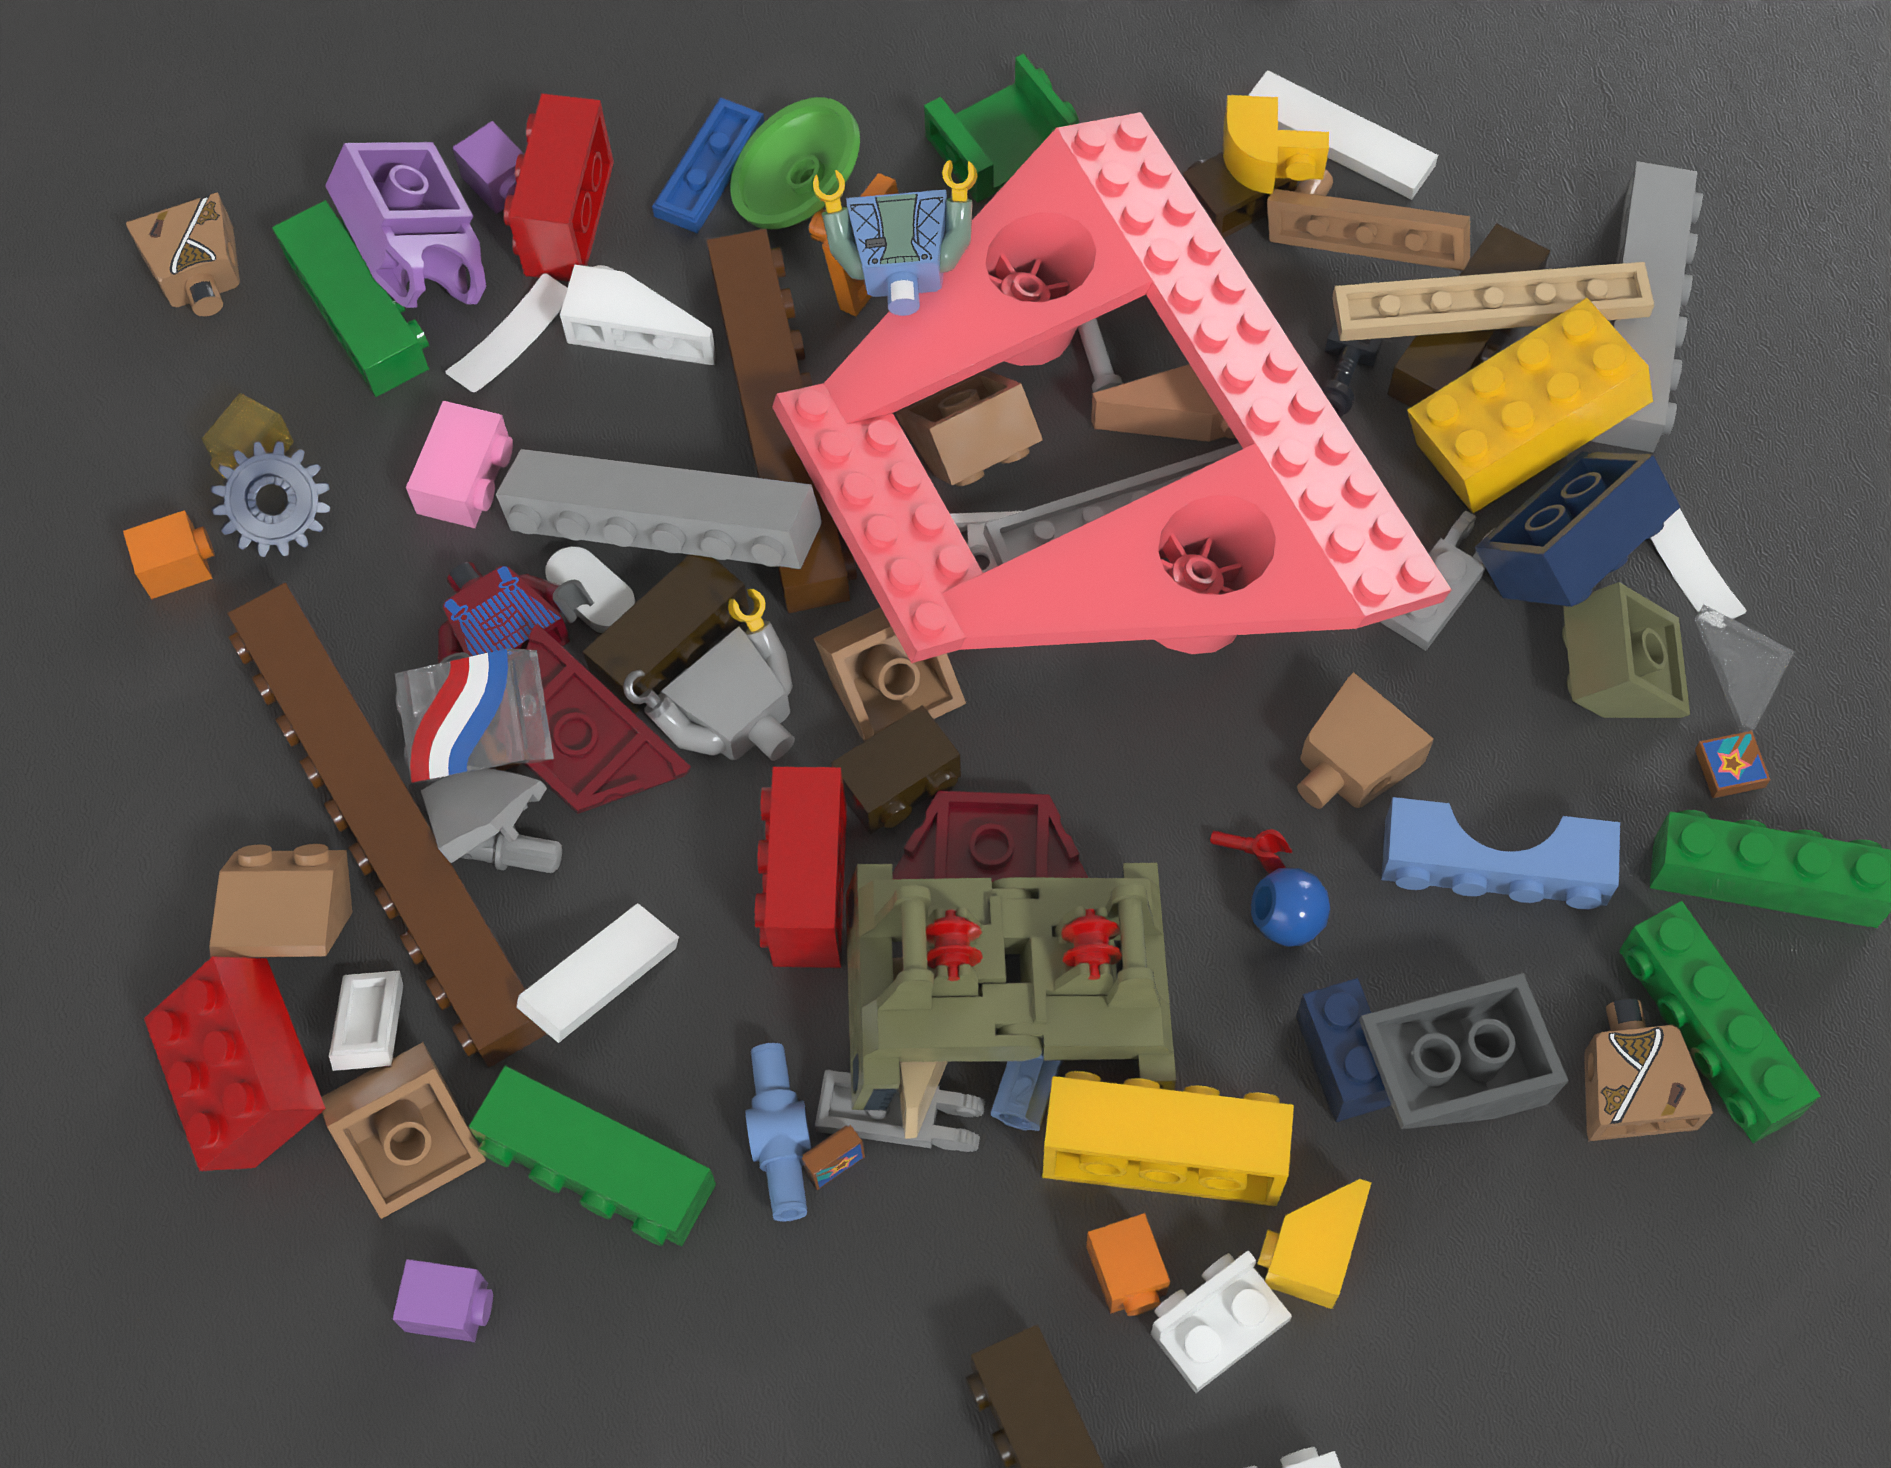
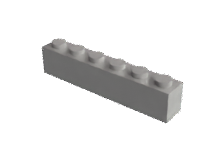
M1636 162L1625 194L1616 264L1645 262L1654 300V308L1650 317L1608 321L1648 364L1653 402L1595 437L1591 442L1654 453L1661 434H1670L1672 431L1677 404L1669 402L1670 390L1675 391L1677 389L1682 369V360L1674 359L1675 347L1681 348L1687 328V317L1679 316L1680 306L1687 305L1693 281L1692 275L1685 274V266L1692 263L1698 241V234L1690 233L1691 223H1697L1703 200V193L1695 192L1697 171Z
M524 449L520 450L496 493L511 531L801 569L822 524L811 484Z

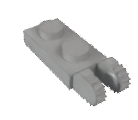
M1466 510L1452 526L1445 540L1440 538L1429 553V556L1452 589L1442 603L1380 622L1425 651L1481 579L1486 568L1477 551L1471 557L1458 549L1463 539L1467 538L1473 530L1476 516ZM1493 528L1489 533H1487V534L1484 536V538H1485L1487 535H1489L1495 528Z
M825 1070L815 1129L816 1132L834 1134L844 1126L851 1125L862 1139L931 1148L932 1145L946 1150L973 1152L978 1149L979 1134L966 1129L935 1125L937 1109L951 1115L979 1117L984 1113L985 1101L975 1095L940 1090V1086H937L917 1138L905 1139L898 1089H896V1093L890 1105L887 1106L886 1111L852 1110L851 1073Z

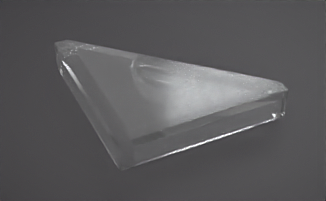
M1703 604L1695 617V621L1740 733L1753 732L1795 651Z

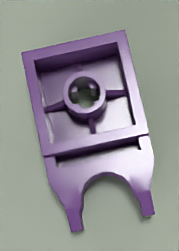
M344 143L325 186L374 280L398 304L406 308L417 307L419 296L426 290L424 278L439 283L446 288L452 297L465 304H478L486 288V282L481 262L480 242L470 225L473 215L434 143ZM464 265H466L470 273L471 283L469 290L467 289L466 269ZM410 281L409 291L407 292V283Z

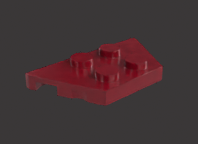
M538 623L532 628L520 670L517 672L512 687V695L497 733V739L574 812L579 814L685 777L689 773L691 766Z
M960 791L937 792L925 812V820L918 829L914 830L904 847V854L892 873L893 880L991 878V881L994 882L1010 877L1088 878L1079 860L1080 854L1071 836L1065 832L1060 822L1061 816L1049 794Z

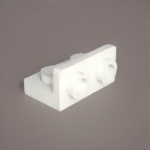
M1249 1251L1234 1260L1230 1253L1224 1255L1202 1274L1206 1281L1205 1284L1189 1296H1187L1183 1289L1175 1292L1154 1311L1159 1318L1153 1323L1151 1336L1195 1393L1288 1323L1292 1317L1254 1269L1256 1259Z

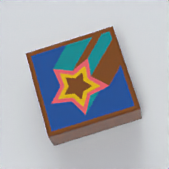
M1752 731L1699 741L1695 748L1712 798L1766 788L1771 780Z
M846 1125L803 1154L802 1162L805 1173L816 1190L865 1158L863 1141L851 1125Z

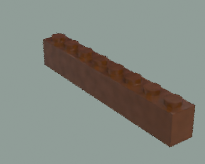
M766 229L707 240L713 278L757 476L762 479L811 484L822 524L801 569L778 566L788 614L850 601L848 581L857 579L853 555L849 548L841 550L838 535H841L772 408L776 394L813 386L810 372L800 373L797 361L805 360V352L800 330L790 331L787 320L796 318L790 288L780 289L778 278L786 277L780 247H770Z

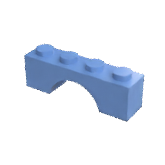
M1393 797L1385 818L1381 880L1395 882L1397 886L1409 890H1422L1429 886L1452 888L1453 892L1463 896H1480L1490 892L1507 894L1512 900L1523 903H1534L1543 899L1566 901L1567 905L1577 909H1594L1600 905L1607 906L1619 886L1620 822L1563 816L1556 830L1547 840L1527 850L1509 852L1486 847L1471 838L1457 822L1449 803Z

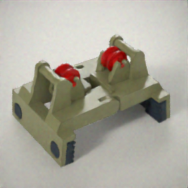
M1123 863L1122 878L1010 877L994 882L991 881V878L893 880L892 864H857L846 891L852 1110H887V1106L890 1105L896 1089L900 1085L899 1062L1026 1061L1039 1057L1042 1054V1049L1044 1061L1133 1059L1135 1078L1155 1081L1160 1084V1089L1175 1090L1176 1072L1157 863ZM1114 940H1121L1122 951L1115 947ZM892 942H902L904 971L900 972L893 981ZM1005 954H1020L1021 983L1006 984ZM1122 959L1123 970L1117 974L1116 963ZM978 983H993V984H982L981 987H980V989H979V991H978Z

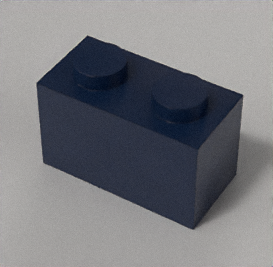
M1358 978L1303 994L1296 1014V1019L1335 1122L1391 1105L1359 1022V1018L1362 1015L1371 1013Z

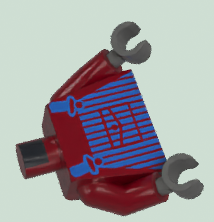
M472 562L458 565L447 577V582L456 594L443 603L442 607L448 620L438 629V664L444 682L450 672V661L507 649V682L516 677L518 670H520L529 643L531 630L537 623L563 647L571 641L560 613H563L567 621L572 623L577 619L574 610L581 605L587 604L592 606L594 601L579 580H569L559 585L527 573L518 576L508 566H500L483 577Z

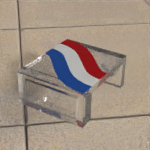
M503 649L395 673L397 686L396 706L402 719L405 738L404 758L410 771L411 783L436 782L447 776L507 764L536 763L554 759L537 650Z

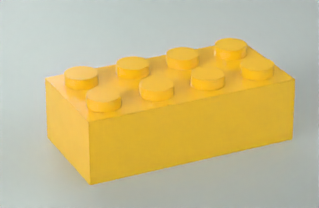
M1585 298L1407 411L1416 444L1474 514L1652 403L1653 395L1648 364L1588 298Z
M1082 1071L1068 1072L1065 1074V1077L1052 1076L1044 1144L1043 1178L1277 1207L1289 1174L1294 1105L1280 1103L1278 1097L1266 1093H1248L1244 1095V1099L1220 1096V1092L1217 1089L1207 1086H1188L1182 1092L1160 1089L1159 1083L1140 1078L1128 1079L1123 1085L1100 1082L1101 1078L1099 1076Z

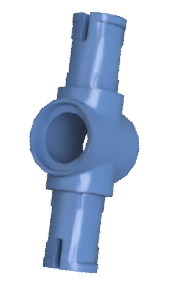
M765 1043L751 1049L756 1096L751 1101L752 1109H746L748 1137L753 1162L759 1161L760 1169L767 1173L774 1220L792 1221L807 1215L802 1158L803 1154L811 1150L809 1128L804 1100L798 1101L797 1094L790 1089L784 1046L780 1043Z

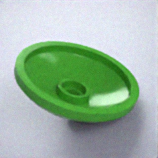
M816 97L795 102L765 121L743 147L732 172L730 193L733 205L738 213L747 222L758 228L780 229L802 223L812 218L816 212L826 208L825 202L820 201L813 191V181L815 175H817L819 189L826 195H832L839 189L835 170L842 174L845 185L854 170L860 147V132L854 116L838 101L830 98Z

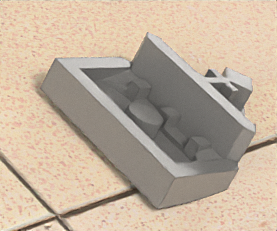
M469 766L467 767V772L448 775L421 790L438 849L452 863L499 833V831L509 842L515 841L519 835L514 825L522 811L528 808V802L540 801L547 787L542 781L523 775Z

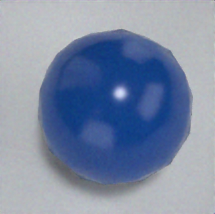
M1279 868L1264 877L1255 887L1251 902L1253 922L1263 936L1275 943L1288 947L1302 946L1314 939L1326 927L1331 911L1328 891L1317 876L1300 868Z

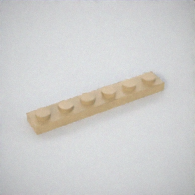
M1645 262L1341 285L1334 287L1332 297L1340 341L1542 326L1585 298H1588L1607 320L1650 317L1654 308V300Z

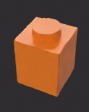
M185 510L123 531L135 574L151 599L213 579L207 558L215 556L208 533L204 526L195 529Z
M1145 1213L1088 1232L1086 1248L1110 1314L1125 1309L1127 1316H1134L1158 1307L1161 1304L1159 1297L1167 1295L1170 1280Z

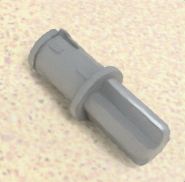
M499 831V833L460 858L493 863L497 870H505L508 866L553 873L555 870H558L561 863L562 845L557 841L518 835L515 841L509 842Z

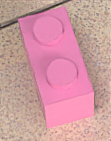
M447 401L442 402L406 486L416 514L471 528L476 527L482 510L488 511L493 502L495 494L494 481L500 467L504 468L508 465L512 455L513 440L508 435L501 414Z

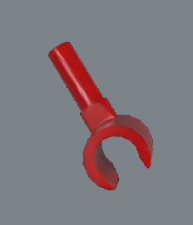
M1274 829L1265 830L1255 838H1246L1214 830L1210 838L1211 844L1256 855L1268 873H1272L1279 868H1286L1280 857L1274 853L1293 852L1281 833Z

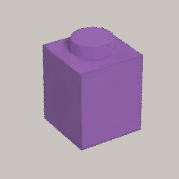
M491 121L452 148L462 179L497 214L504 209L506 197L514 195L517 185L515 180L516 160L520 153H524Z
M407 1259L393 1320L405 1332L475 1342L478 1326H486L490 1318L493 1292L491 1289H487L488 1283L477 1269Z

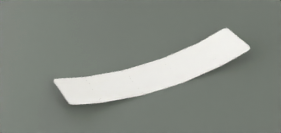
M542 274L509 316L486 339L464 358L447 369L445 373L471 392H477L516 360L561 311L568 288L548 274Z
M1679 508L1664 522L1663 529L1651 537V540L1693 607L1709 627L1715 628L1746 613V609L1710 562Z

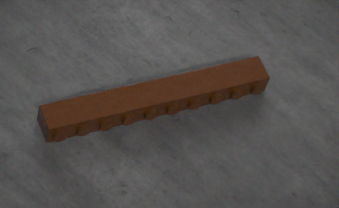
M286 582L228 612V616L238 631L228 636L244 665L253 660L257 664L261 672L251 678L266 704L270 705L276 701L280 704L285 714L277 717L275 720L290 746L293 747L300 742L303 744L309 756L301 759L299 762L315 789L323 785L327 786L333 799L323 804L338 830L342 832L350 827L358 842L349 846V849L365 876L373 871L377 873L383 886L374 890V893L387 916L391 920L401 915L409 930L399 935L414 963L417 965L427 960L435 975L425 982L441 1010L451 1005L454 1007L461 1022L451 1028L468 1057L479 1051L488 1068L545 1036L547 1033L517 1008L518 997L525 991L523 985L453 866L438 849L433 832Z

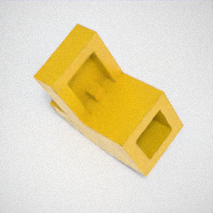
M1227 95L1223 129V157L1227 169L1238 182L1254 191L1273 194L1275 178H1290L1297 181L1308 179L1323 180L1329 151V132L1278 130V97Z

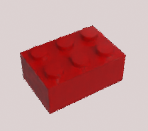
M541 93L537 112L530 113L527 120L526 138L528 145L525 154L520 153L516 160L515 180L517 185L514 195L506 197L504 222L505 225L511 226L514 255H519L525 276L540 278L542 274L546 273L555 280L570 281L574 265L588 266L614 160L600 100Z
M773 767L772 787H762L761 820L765 821L766 840H759L758 873L763 874V893H756L755 927L760 928V947L769 948L773 967L841 968L847 807L841 767Z
M212 956L144 1018L199 1171L255 1168L326 1109L267 958Z

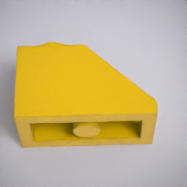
M1358 1179L1285 1215L1279 1233L1267 1230L1257 1264L1268 1268L1264 1281L1271 1289L1330 1309L1333 1308L1341 1291L1371 1182Z

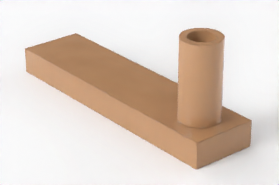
M1326 169L1323 180L1308 179L1300 181L1294 192L1274 189L1273 194L1267 200L1270 242L1464 271L1470 260V216L1329 197L1326 195L1333 185V178Z

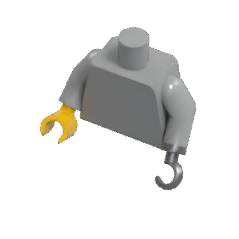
M747 589L749 597L754 602V610L750 615L747 616L740 611L735 599H731L728 605L729 613L734 619L746 622L749 628L746 634L738 626L666 686L659 695L652 689H648L641 696L635 695L632 688L633 682L637 677L645 675L642 670H636L628 674L623 688L624 694L631 702L647 704L645 713L680 749L712 756L721 753L730 760H737L756 745L770 760L775 761L789 751L795 740L794 736L780 724L790 714L788 696L793 684L786 651L770 621H763L761 618L765 610L764 597L754 589Z

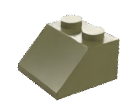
M1620 582L1592 592L1585 601L1572 607L1563 606L1565 625L1562 629V637L1568 651L1570 672L1567 676V687L1573 702L1603 718H1682L1690 715L1679 617Z

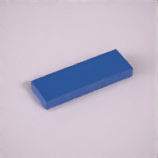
M720 97L652 206L654 217L698 234L730 182L740 152L754 132L764 123V114Z

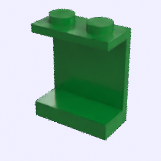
M1024 54L1015 58V83L956 114L952 112L941 97L924 105L925 136L945 162L952 161V171L961 183L968 178V161L974 165L977 171V179L973 187L968 189V192L977 203L997 193L1056 128L1079 124V119L1073 106L1068 101H1061L1053 91L1051 82L1044 70L1041 68L1036 69Z

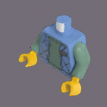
M949 160L944 165L942 171L943 179L952 188V197L948 199L946 190L846 198L847 207H842L840 197L845 189V181L842 174L835 170L839 189L832 195H826L820 191L818 176L815 175L813 191L820 201L825 202L826 211L822 213L832 256L851 278L864 280L868 295L872 297L887 296L888 309L895 315L906 316L916 313L920 307L919 293L936 292L941 289L944 273L952 271L970 245L972 200L967 198V190L976 183L977 171L969 161L968 178L960 184L954 183L951 178L953 170L952 161Z

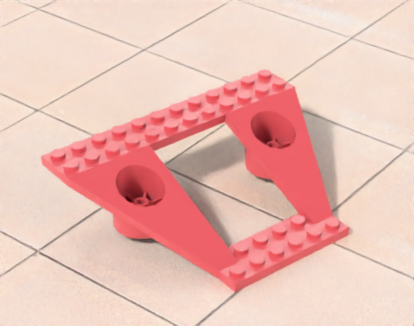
M1141 112L1056 128L972 220L970 245L952 271L944 273L941 289L936 292L919 293L920 307L916 313L899 316L889 311L824 383L778 393L772 406L911 663L966 649L1155 640L1169 649L1188 654L1212 653L1232 643L1237 635L1357 629L1442 603L1452 590ZM1147 295L1243 449L983 573L893 413L1003 361L1026 366L1043 365L1061 356L1070 344L1078 326ZM1161 558H1167L1169 562L1162 560Z

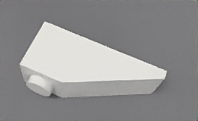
M574 265L560 313L567 343L715 366L717 355L710 327L625 272L615 271L610 267L602 265L594 267Z

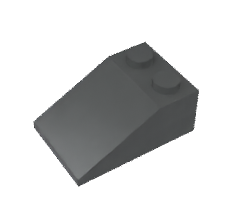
M1524 973L1365 1014L1359 1018L1360 1025L1401 1129L1490 1120L1548 1105L1568 1082Z

